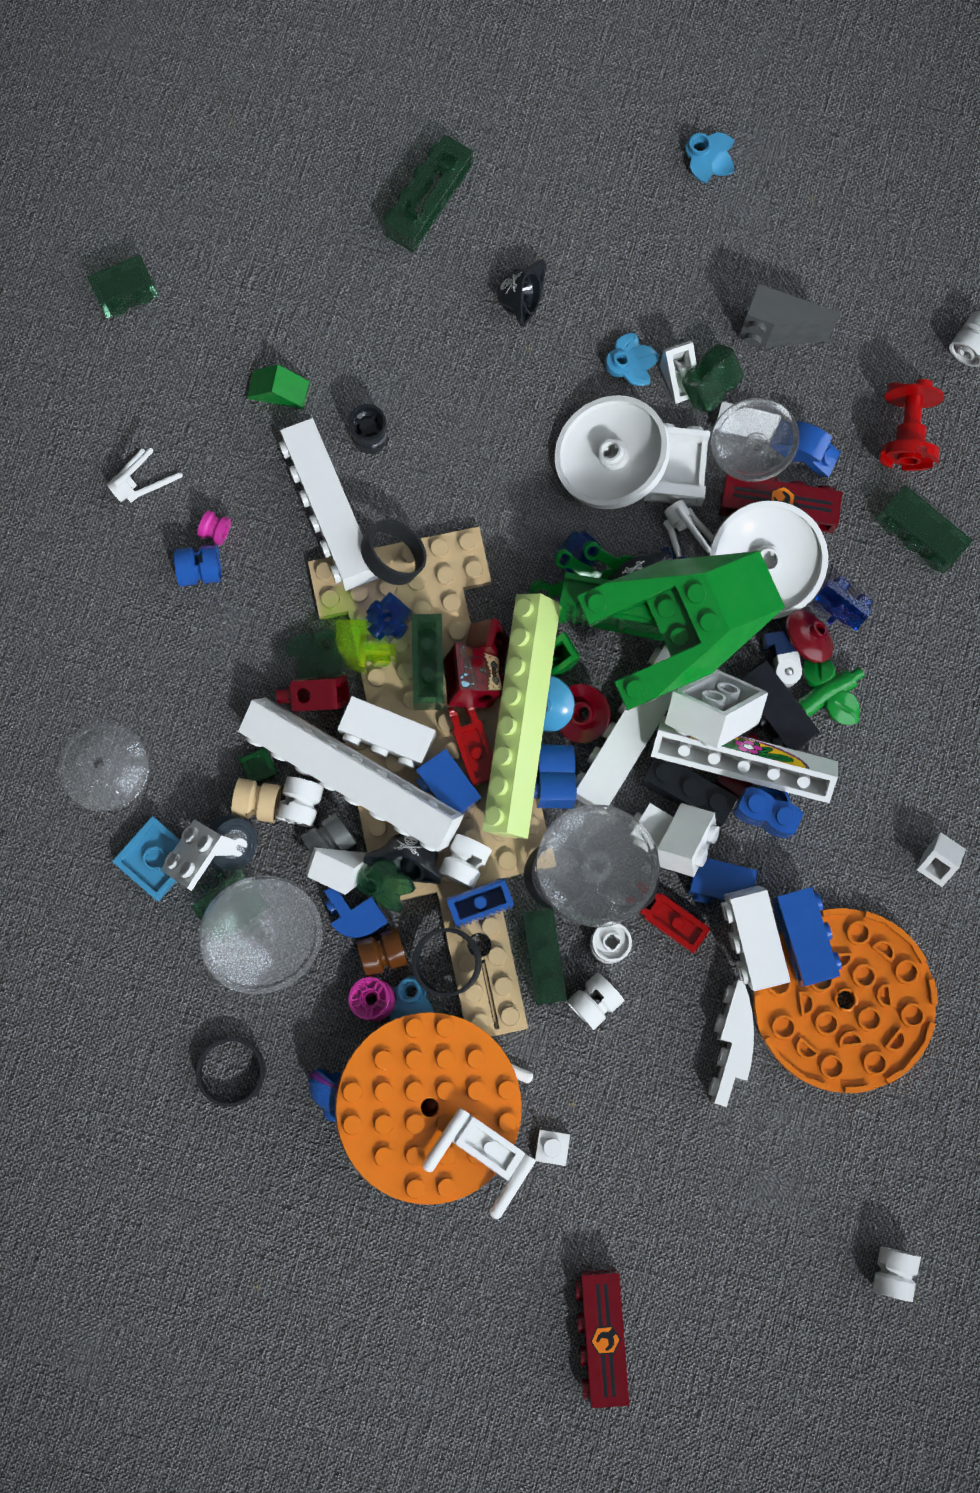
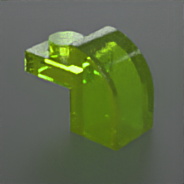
M336 620L337 648L342 660L349 668L360 673H367V662H372V665L379 667L390 666V662H397L396 644H368V625L366 620Z

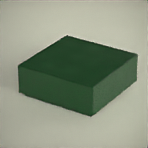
M264 747L238 758L245 776L249 780H255L257 783H260L278 775L268 749Z

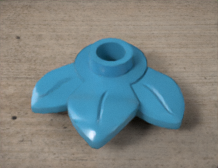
M720 132L709 136L704 133L692 135L686 142L685 151L691 159L690 170L694 177L702 183H708L712 174L716 176L732 174L735 168L727 151L731 149L735 140ZM699 146L703 148V151H698L695 147Z
M627 333L617 339L615 349L607 355L605 359L606 369L613 377H624L632 385H649L651 381L646 370L652 368L657 363L659 354L650 346L639 345L637 334Z
M415 976L406 977L399 982L398 986H392L396 994V1005L390 1015L391 1021L416 1013H433L432 1004L426 998L427 991L418 983ZM411 987H416V995L410 998L408 990Z

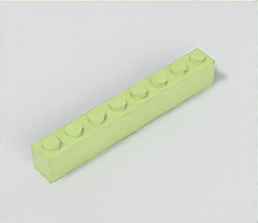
M541 593L516 594L482 828L484 832L501 837L528 839L559 620V602Z

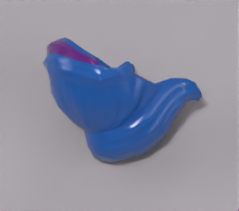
M318 1068L308 1074L309 1092L315 1103L323 1109L325 1119L335 1122V1096L341 1072L329 1073L324 1069Z

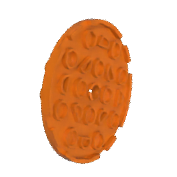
M848 908L822 910L820 913L823 922H828L832 932V940H829L832 951H836L841 960L842 969L839 970L840 977L799 987L783 933L781 932L779 938L791 982L753 991L755 1020L761 1037L770 1053L780 1065L799 1080L816 1088L831 1092L860 1093L871 1091L902 1077L916 1064L925 1052L936 1025L934 1022L938 996L935 979L932 978L926 962L927 959L919 946L903 929L893 922L868 911ZM842 991H847L853 998V1003L848 1009L839 1007L837 1002L838 994Z
M427 1012L406 1015L394 1019L370 1033L357 1046L341 1073L335 1096L337 1133L341 1146L355 1170L370 1185L382 1193L404 1202L424 1205L443 1204L470 1195L487 1184L496 1175L494 1171L456 1146L453 1142H451L432 1172H427L423 1169V1162L458 1108L463 1109L469 1115L515 1145L521 1122V1093L509 1058L498 1043L484 1030L465 1019L443 1013ZM427 1098L433 1099L438 1106L436 1113L430 1117H426L421 1112V1104Z

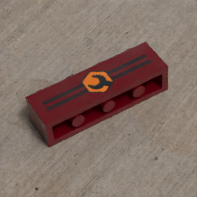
M736 471L732 472V474L727 473L723 481L718 515L728 517L739 508L754 502L779 501L791 504L807 513L822 532L833 533L839 524L843 491H836L834 487L827 485L818 487L806 486V483L802 481L780 482L777 478L771 476H762L761 478L749 477L745 472Z
M617 1269L580 1272V1280H575L576 1300H582L583 1313H577L578 1332L584 1333L585 1346H579L581 1366H587V1379H582L583 1399H589L591 1408L630 1406L620 1274Z

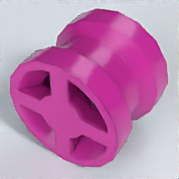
M207 510L200 521L197 532L198 537L202 539L210 538L215 544L221 546L228 536L231 519L225 516L219 518L215 512Z

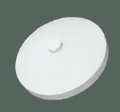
M621 395L596 399L576 411L566 422L559 434L555 447V467L558 477L567 491L575 499L587 506L597 509H617L631 505L652 491L662 478L670 455L669 436L661 418L643 401Z
M779 501L754 502L733 512L716 531L710 547L711 552H709V556L752 551L761 552L785 606L773 619L788 616L792 612L805 607L820 590L828 568L827 544L819 526L801 509Z

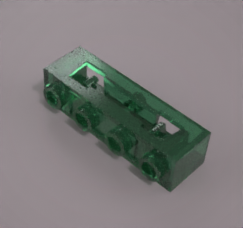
M445 134L439 143L435 142L432 145L428 154L429 158L424 165L420 164L416 168L413 181L409 187L405 186L401 190L398 203L394 209H388L383 218L385 236L413 253L473 166V150ZM440 168L439 175L442 178L421 207L422 214L418 218L419 212L415 211V209L436 180V173Z

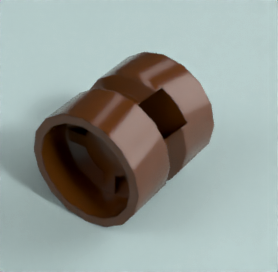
M397 927L381 931L377 939L373 935L356 939L361 962L367 977L382 973L387 965L391 969L408 965Z

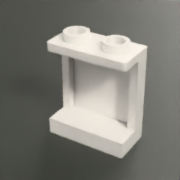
M664 423L670 441L668 464L658 484L644 496V501L674 504L683 500L686 505L701 507L706 490L704 481L710 431L703 430L699 426L676 428L673 424Z

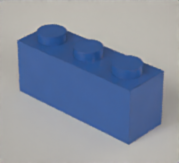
M813 887L773 898L772 901L799 987L840 977L839 970L842 969V964L836 951L833 952L829 940H832V932L828 922H823L820 913L823 910V903L819 893H814Z

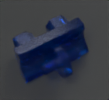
M839 576L834 581L830 579L815 598L816 601L824 606L823 609L831 614L826 622L832 625L837 619L845 626L849 625L857 631L873 612L870 610L873 600L865 594H860L857 598L849 594L847 591L851 587L850 583L842 576Z

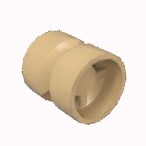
M239 778L233 793L231 815H237L245 819L255 815L257 821L274 824L277 819L275 815L279 801H281V785L264 782L261 786H258L255 780Z

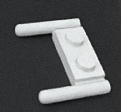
M458 1108L426 1157L422 1167L425 1171L432 1172L451 1142H453L456 1146L508 1181L489 1212L492 1218L499 1219L536 1161L482 1122L469 1115V1113Z

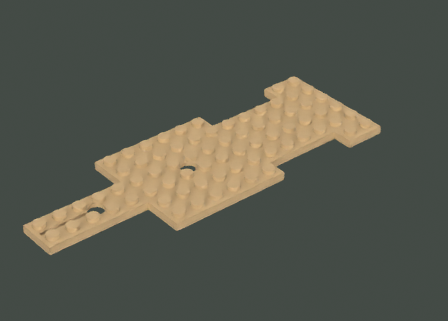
M480 527L420 538L427 554L425 567L411 582L404 585H393L378 578L345 591L342 582L336 583L330 569V566L334 565L331 557L308 561L320 620L349 614L367 702L436 730V737L425 763L446 749L469 780L453 734L454 728L447 708L451 706L447 705L443 659L454 643L466 644L471 622L464 590L487 586L492 583ZM404 542L374 548L381 561L393 570L403 573L415 571L413 554ZM501 697L489 708L474 707L478 720L482 721L492 752H494ZM454 707L457 710L461 727L471 724L465 707ZM345 742V745L421 789L415 781L419 778L416 769L419 768L418 766L410 769L399 764V758L388 754L386 758L380 757L370 752L371 747L360 743L357 747ZM489 782L474 787L481 796V802L463 814L464 817L455 835L461 834L492 850L485 866L478 868L481 875L475 888L502 878L524 875V868L529 855L540 845L550 843L542 808H537L536 799H533L528 839L501 837L482 831ZM361 805L358 806L367 853L381 848L391 837L400 834L394 829V825L386 820L375 819L369 814V810ZM455 835L449 847H446L438 851V857L435 863V867L438 869V871L445 857H449L452 855L449 848L455 838ZM551 847L547 848L538 858L535 872L555 868ZM370 866L378 905L437 893L444 927L458 929L455 927L446 898L471 890L470 888L462 886L442 876L441 884L406 881L390 876ZM501 911L500 915L496 913L495 916L484 917L483 921L478 919L477 923L474 921L471 925L467 923L466 927L461 925L458 930L465 932L470 937L476 933H482L488 936L491 941L490 952L482 957L485 963H482L478 979L467 991L459 994L464 1019L475 1024L491 1037L528 1029L503 911ZM446 932L457 989L459 990L469 982L473 975L475 957L469 952L467 948L468 942L455 933Z

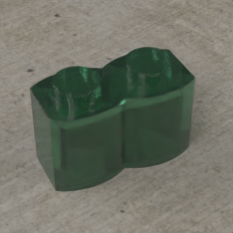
M717 344L704 354L699 364L686 373L682 384L693 408L710 412L719 406L727 392L736 388L742 380L744 373L733 348Z

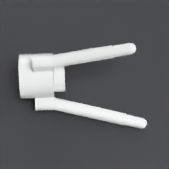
M148 448L146 451L140 449L106 485L120 502L127 498L132 503L139 496L181 478L183 474L178 472L134 491L133 489L137 484L130 475L153 453V448Z
M683 500L672 504L664 511L667 520L663 524L668 530L677 559L683 558L675 528L678 531L689 528L707 553L711 552V548L698 529L711 543L714 535L696 517L693 510L687 507Z

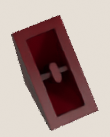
M491 618L470 625L465 645L497 656L500 659V666L504 667L510 639L499 620Z

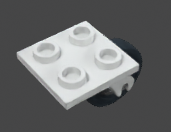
M237 815L222 816L216 819L209 827L194 819L191 825L183 831L182 838L175 849L167 855L161 871L192 891L210 862L226 870L238 869L247 864L257 848L258 837L256 830L249 821Z

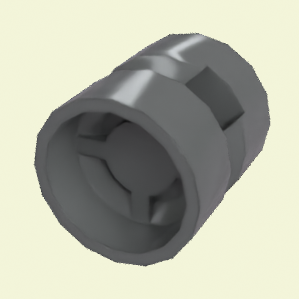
M335 812L321 821L319 829L312 827L300 836L311 853L314 847L347 851L357 844Z

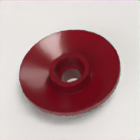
M806 610L792 612L787 618L786 630L794 648L811 662L823 663L827 661L833 653V642L826 626L818 617Z
M588 684L571 685L569 688L574 696V713L566 726L559 731L570 741L576 743L592 742L598 739L609 725L610 707L603 693L594 686ZM584 707H586L589 710V716L587 718H585L582 715V709Z

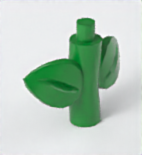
M806 659L803 665V677L813 689L797 700L806 714L811 717L825 705V710L833 721L844 725L858 723L860 706L854 694L849 691L858 686L857 681L865 677L862 669L857 667L850 672L845 669L836 674L835 666L829 659L823 663H814Z

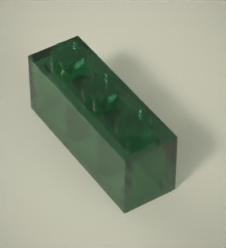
M906 485L902 487L876 518L886 532L897 535L903 540V544L908 550L919 553L926 559L925 561L929 567L936 571H941L943 574L973 542L968 535Z
M412 614L414 710H444L442 614Z
M553 908L525 912L522 914L535 1006L567 1001Z

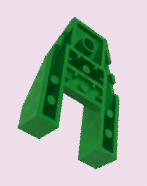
M760 551L664 560L604 583L577 596L590 627L646 602L669 652V658L615 681L627 711L712 674L785 608Z

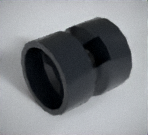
M364 404L356 407L351 412L348 420L351 440L355 448L360 452L375 454L381 451L388 441L386 417L377 406Z

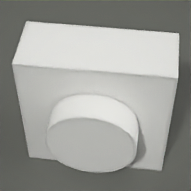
M539 1129L535 1161L566 1166L570 1134Z

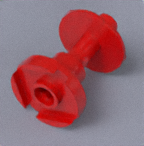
M928 379L916 380L915 384L889 383L885 393V400L892 405L904 408L903 423L897 426L896 440L887 442L880 448V463L892 469L893 463L902 465L901 470L922 471L933 468V462L939 463L940 449L935 444L926 442L927 427L921 424L922 409L940 404L944 400V393L940 389L933 387V381Z

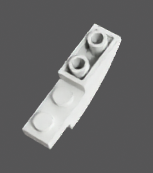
M740 980L733 981V985H727L723 997V1002L727 1003L724 1015H718L714 1027V1032L718 1033L717 1040L728 1044L727 1048L722 1047L717 1060V1065L721 1066L718 1078H712L708 1095L712 1096L711 1103L727 1107L735 1078L748 1080L754 1045L753 1015L746 986Z

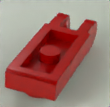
M454 707L447 708L454 728L453 734L473 787L488 783L493 752L482 721L478 720L474 707H465L471 724L461 727L457 710Z
M639 882L636 886L644 896L650 890V887L642 882ZM657 893L653 900L655 903L650 910L645 908L637 913L644 916V920L694 954L711 928L664 894ZM629 897L625 903L632 905L638 901Z

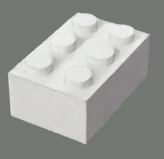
M716 669L712 674L673 691L665 724L674 728L681 735L691 736L700 740L701 744L706 747L719 748L759 724L768 692Z
M758 885L724 894L726 902L721 903V908L725 921L732 925L733 932H729L728 935L732 950H735L736 954L740 956L741 961L736 962L740 980H743L744 985L748 984L753 991L791 982L768 891Z

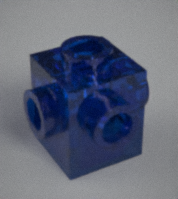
M389 592L381 601L376 600L370 605L366 611L368 615L365 617L369 626L367 631L376 640L381 641L384 639L390 644L394 638L399 640L409 629L407 624L413 619V614L404 603Z

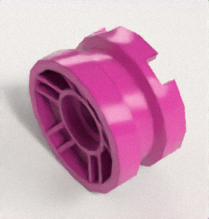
M373 977L362 978L355 982L350 989L348 996L349 1007L353 1014L360 1019L371 1022L383 1021L395 1009L396 994L392 986L383 980ZM375 994L377 997L376 1003L371 1005L367 1000Z

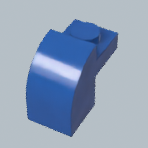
M782 421L770 445L787 462H805L820 477L830 476L841 453L830 443L832 439L830 434L819 427L801 421Z
M332 888L324 891L328 897L324 901L325 905L333 916L336 914L340 915V918L332 922L331 925L341 935L351 939H359L374 935L389 925V922L372 897L351 910L340 892Z

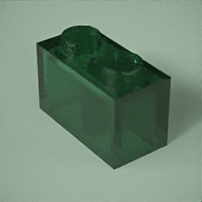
M140 254L87 277L106 318L120 316L127 309L136 305H145L151 302L153 298L159 296Z

